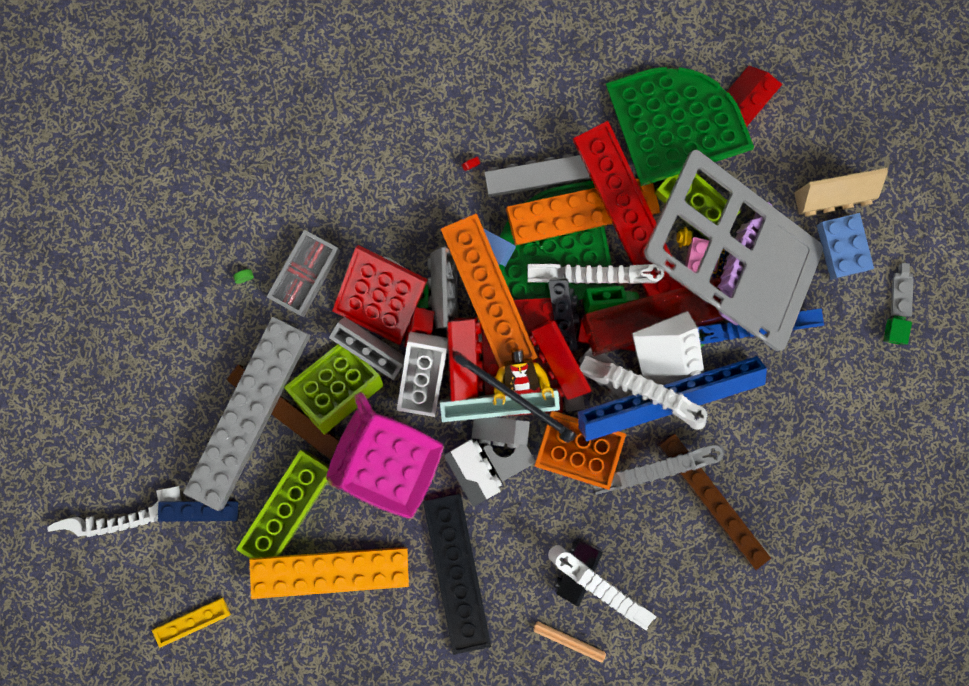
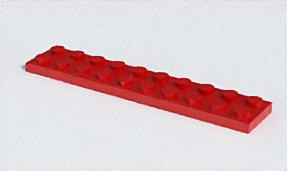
M606 121L572 138L632 265L653 264L645 257L644 251L657 223L609 122ZM665 242L663 245V250L667 252L669 255H671ZM666 260L665 265L672 269L674 265ZM655 269L649 273H643L653 275V278L659 275L655 272ZM665 270L663 278L658 282L641 283L655 312H659L690 295L687 287L671 277Z

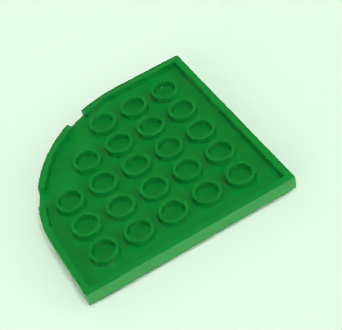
M659 67L606 83L608 94L641 187L680 174L689 153L694 150L700 151L713 162H717L754 149L741 111L733 97L717 81L703 73L681 67L679 69Z
M592 181L560 186L540 192L524 203L592 189L595 186ZM508 220L500 238L515 245ZM604 226L557 236L554 239L539 240L538 242L543 246L542 250L534 242L516 245L507 265L499 264L513 300L551 298L549 283L527 282L528 264L561 265L560 267L566 265L571 267L580 265V267H586L587 265H591V267L612 266ZM569 283V288H574L575 295H578L579 300L583 299L587 288L616 286L615 283Z

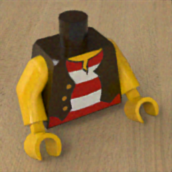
M523 349L512 350V361L504 362V366L499 368L495 378L519 395L539 393L543 389L542 397L544 400H546V392H550L553 398L554 391L550 388L547 374L538 363H533L532 359H524ZM494 387V394L496 395L494 396L493 404L496 405V399L500 398L502 399L503 406L506 395Z

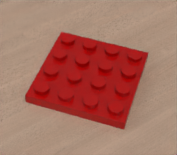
M358 245L352 255L332 312L346 317L352 322L400 345L403 342L415 307L417 308L428 279Z

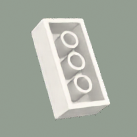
M416 332L409 333L397 411L435 417L448 338Z

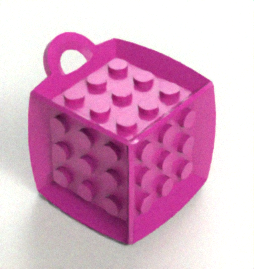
M360 392L355 395L358 410L354 413L337 445L326 475L327 482L331 486L342 489L373 506L405 518H412L431 484L443 451V444L405 424L375 414L365 395Z

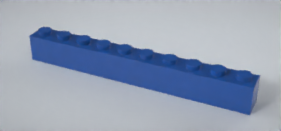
M755 356L663 385V387L669 390L672 389L673 392L679 395L683 394L690 402L700 406L765 385L767 368L759 357ZM640 394L636 396L630 395L579 411V429L585 440L589 441L671 415L673 410L670 408L665 410L663 405L659 403L654 405L653 400L649 398L644 400Z

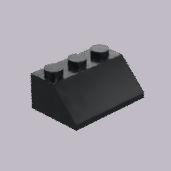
M579 538L577 542L573 541L569 550L574 557L594 572L603 554L599 547ZM564 572L561 578L557 577L554 584L557 595L575 606H580L587 589Z

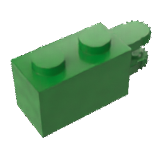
M624 286L587 288L582 301L586 318L624 314L625 310L636 307L639 295L635 291H625Z

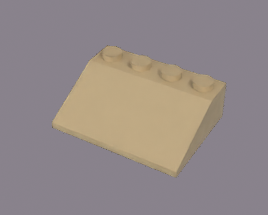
M884 168L809 182L794 193L798 214H805V217L817 215L816 212L822 210L825 214L834 212L835 208L842 207V210L854 208V204L861 203V207L872 205V201L880 196L888 169Z

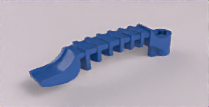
M822 308L800 311L793 330L824 326ZM731 322L724 325L716 324L697 327L698 334L699 330L702 334H711L702 339L699 338L700 345L754 336L739 324L734 325ZM760 328L759 332L761 334H767L765 330Z

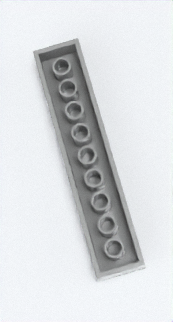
M271 318L183 494L217 511L224 509L311 336L310 334L278 318Z

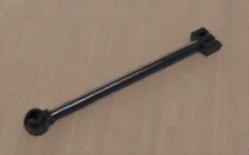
M458 351L453 352L452 356L455 362L466 367L561 433L559 437L569 443L577 436L571 429L559 423L468 360L466 356Z

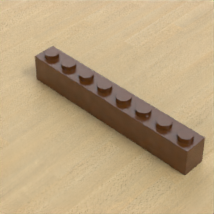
M673 433L657 444L666 458L671 456L672 458L677 457L679 454L684 455L689 452L676 434ZM702 468L679 473L751 568L757 570L771 559Z

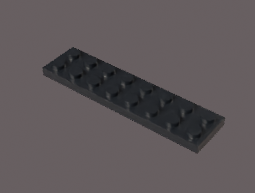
M461 493L424 500L423 505L453 655L491 647V641Z

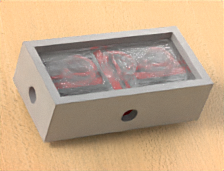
M304 230L269 291L267 298L304 317L341 250Z

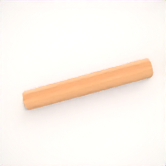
M541 622L535 623L533 628L535 633L599 662L604 661L606 657L604 651Z

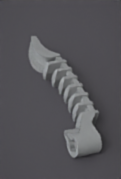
M713 443L689 451L688 454H679L673 458L671 456L666 460L662 461L660 459L655 463L649 462L644 466L638 465L635 468L629 467L624 471L617 470L615 471L610 490L594 486L595 494L625 489L636 484L641 485L648 481L652 482L655 479H663L666 476H674L677 473H685L688 470H696L703 466L717 463L723 458L725 450L721 444ZM713 448H715V451L720 452L717 457L711 454L708 455L712 452Z

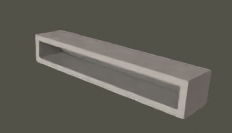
M574 154L564 155L561 159L549 157L544 159V162L538 163L536 160L525 162V165L521 166L510 164L504 169L492 167L485 172L488 197L591 180L581 156H574Z

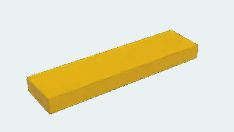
M224 597L153 629L152 633L160 648L230 616L231 613Z

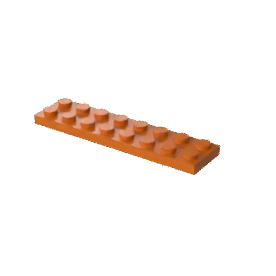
M636 179L652 215L661 213L657 196L654 194V184L651 183L641 187L639 179ZM596 188L506 207L515 246L613 224Z
M477 213L441 228L499 368L504 366V362L512 361L511 351L515 349H523L524 359L534 360L538 358Z

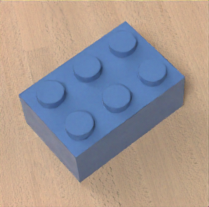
M860 213L817 224L830 280L874 269Z

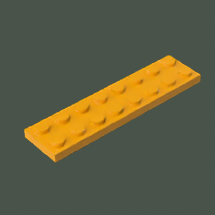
M407 547L250 558L251 599L409 587Z

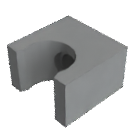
M490 444L483 447L502 482L536 462L527 445H519V448H515L508 456L497 455Z

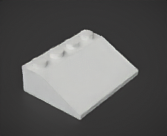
M688 311L632 333L643 378L651 379L656 384H663L704 373L698 328Z

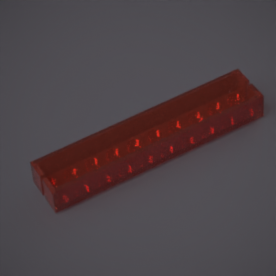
M718 277L709 280L710 284L720 291L718 285L722 279ZM682 287L587 313L582 318V323L586 335H591L588 342L592 354L597 356L635 345L632 333L687 311L697 327L725 320V318L719 315V310L714 305L706 302L687 287ZM716 295L713 296V299L720 303L721 299Z

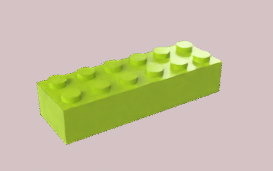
M300 450L236 550L248 558L281 556L327 485L326 475L329 465L306 450Z

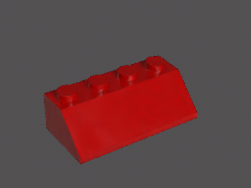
M748 66L728 89L727 93L729 92L737 103L746 127L783 84L770 73L752 66Z
M478 317L454 318L447 322L451 401L477 398L484 391L483 380H480L479 376L466 367L455 362L452 354L454 351H458L483 369V362L479 359V353H482V342H479L478 334H481V322H478Z
M548 320L529 330L531 333L529 336L533 346H538L540 350L538 356L543 364L547 363L549 367L547 372L552 381L556 380L558 384L556 389L561 398L565 397L567 400L592 391L555 321Z

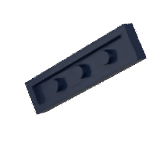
M158 501V522L238 521V501H227L224 509L219 511L199 501Z

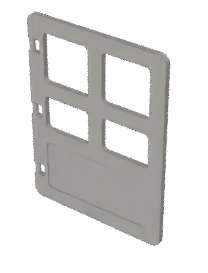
M694 150L689 153L648 241L644 254L650 262L665 270L671 277L706 302L714 305L720 312L754 336L763 340L769 347L775 351H781L786 348L821 258L823 246L810 234L703 153ZM698 169L730 193L717 225L685 202V197ZM742 202L763 217V222L751 250L730 235V230ZM677 215L709 238V244L696 273L663 250V245ZM722 249L732 254L744 265L731 298L709 282ZM666 260L674 265L672 269L665 265ZM714 295L721 299L720 303L713 299ZM760 328L767 332L766 336L759 332Z

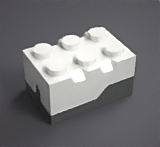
M470 439L446 453L444 457L474 507L499 493L502 483L496 474H491L490 469H492V466L487 457L482 458L480 454L482 448L478 441L473 442Z

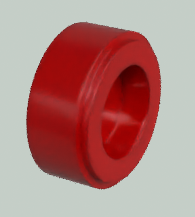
M475 157L461 164L464 171H468L480 165L481 162L479 157Z

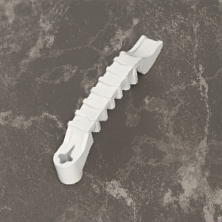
M558 264L527 265V282L549 283L550 279H568L569 283L637 284L656 283L664 276V270L655 264L630 265L629 267H623L622 265L619 267H591V265L586 267H580V265L560 267L561 265ZM655 269V272L659 275L653 278V275L643 273H649Z
M585 356L583 363L579 367L583 375L599 383L608 384L611 381L615 389L622 386L625 392L629 389L635 396L640 394L644 400L647 398L653 400L654 405L659 403L663 405L665 410L667 408L672 409L674 415L685 421L693 429L699 430L706 425L707 411L703 407L690 402L683 394L679 395L673 392L672 389L669 390L663 387L662 384L658 385L651 379L648 380L643 378L642 375L634 374L631 370L627 371L621 366H615L613 363H604L589 356Z
M179 486L156 490L158 501H182ZM158 502L148 508L149 512L146 509L138 511L139 520H137L136 513H131L128 515V523L126 516L118 517V525H116V518H110L107 520L108 527H106L105 518L96 520L97 529H95L94 516L86 517V523L80 517H73L50 525L48 532L66 529L74 532L78 537L86 535L87 537H92L96 534H106V532L123 531L129 527L135 528L138 525L148 524L150 521L151 523L158 521Z
M556 545L550 549L549 559L560 570L589 590L593 595H597L603 602L605 601L610 607H613L630 621H633L647 631V627L653 619H656L653 613L637 601L632 600L622 591H619L608 581H605L562 546Z

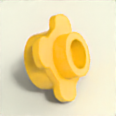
M687 227L680 229L677 233L676 241L679 243L680 248L691 244L692 232Z

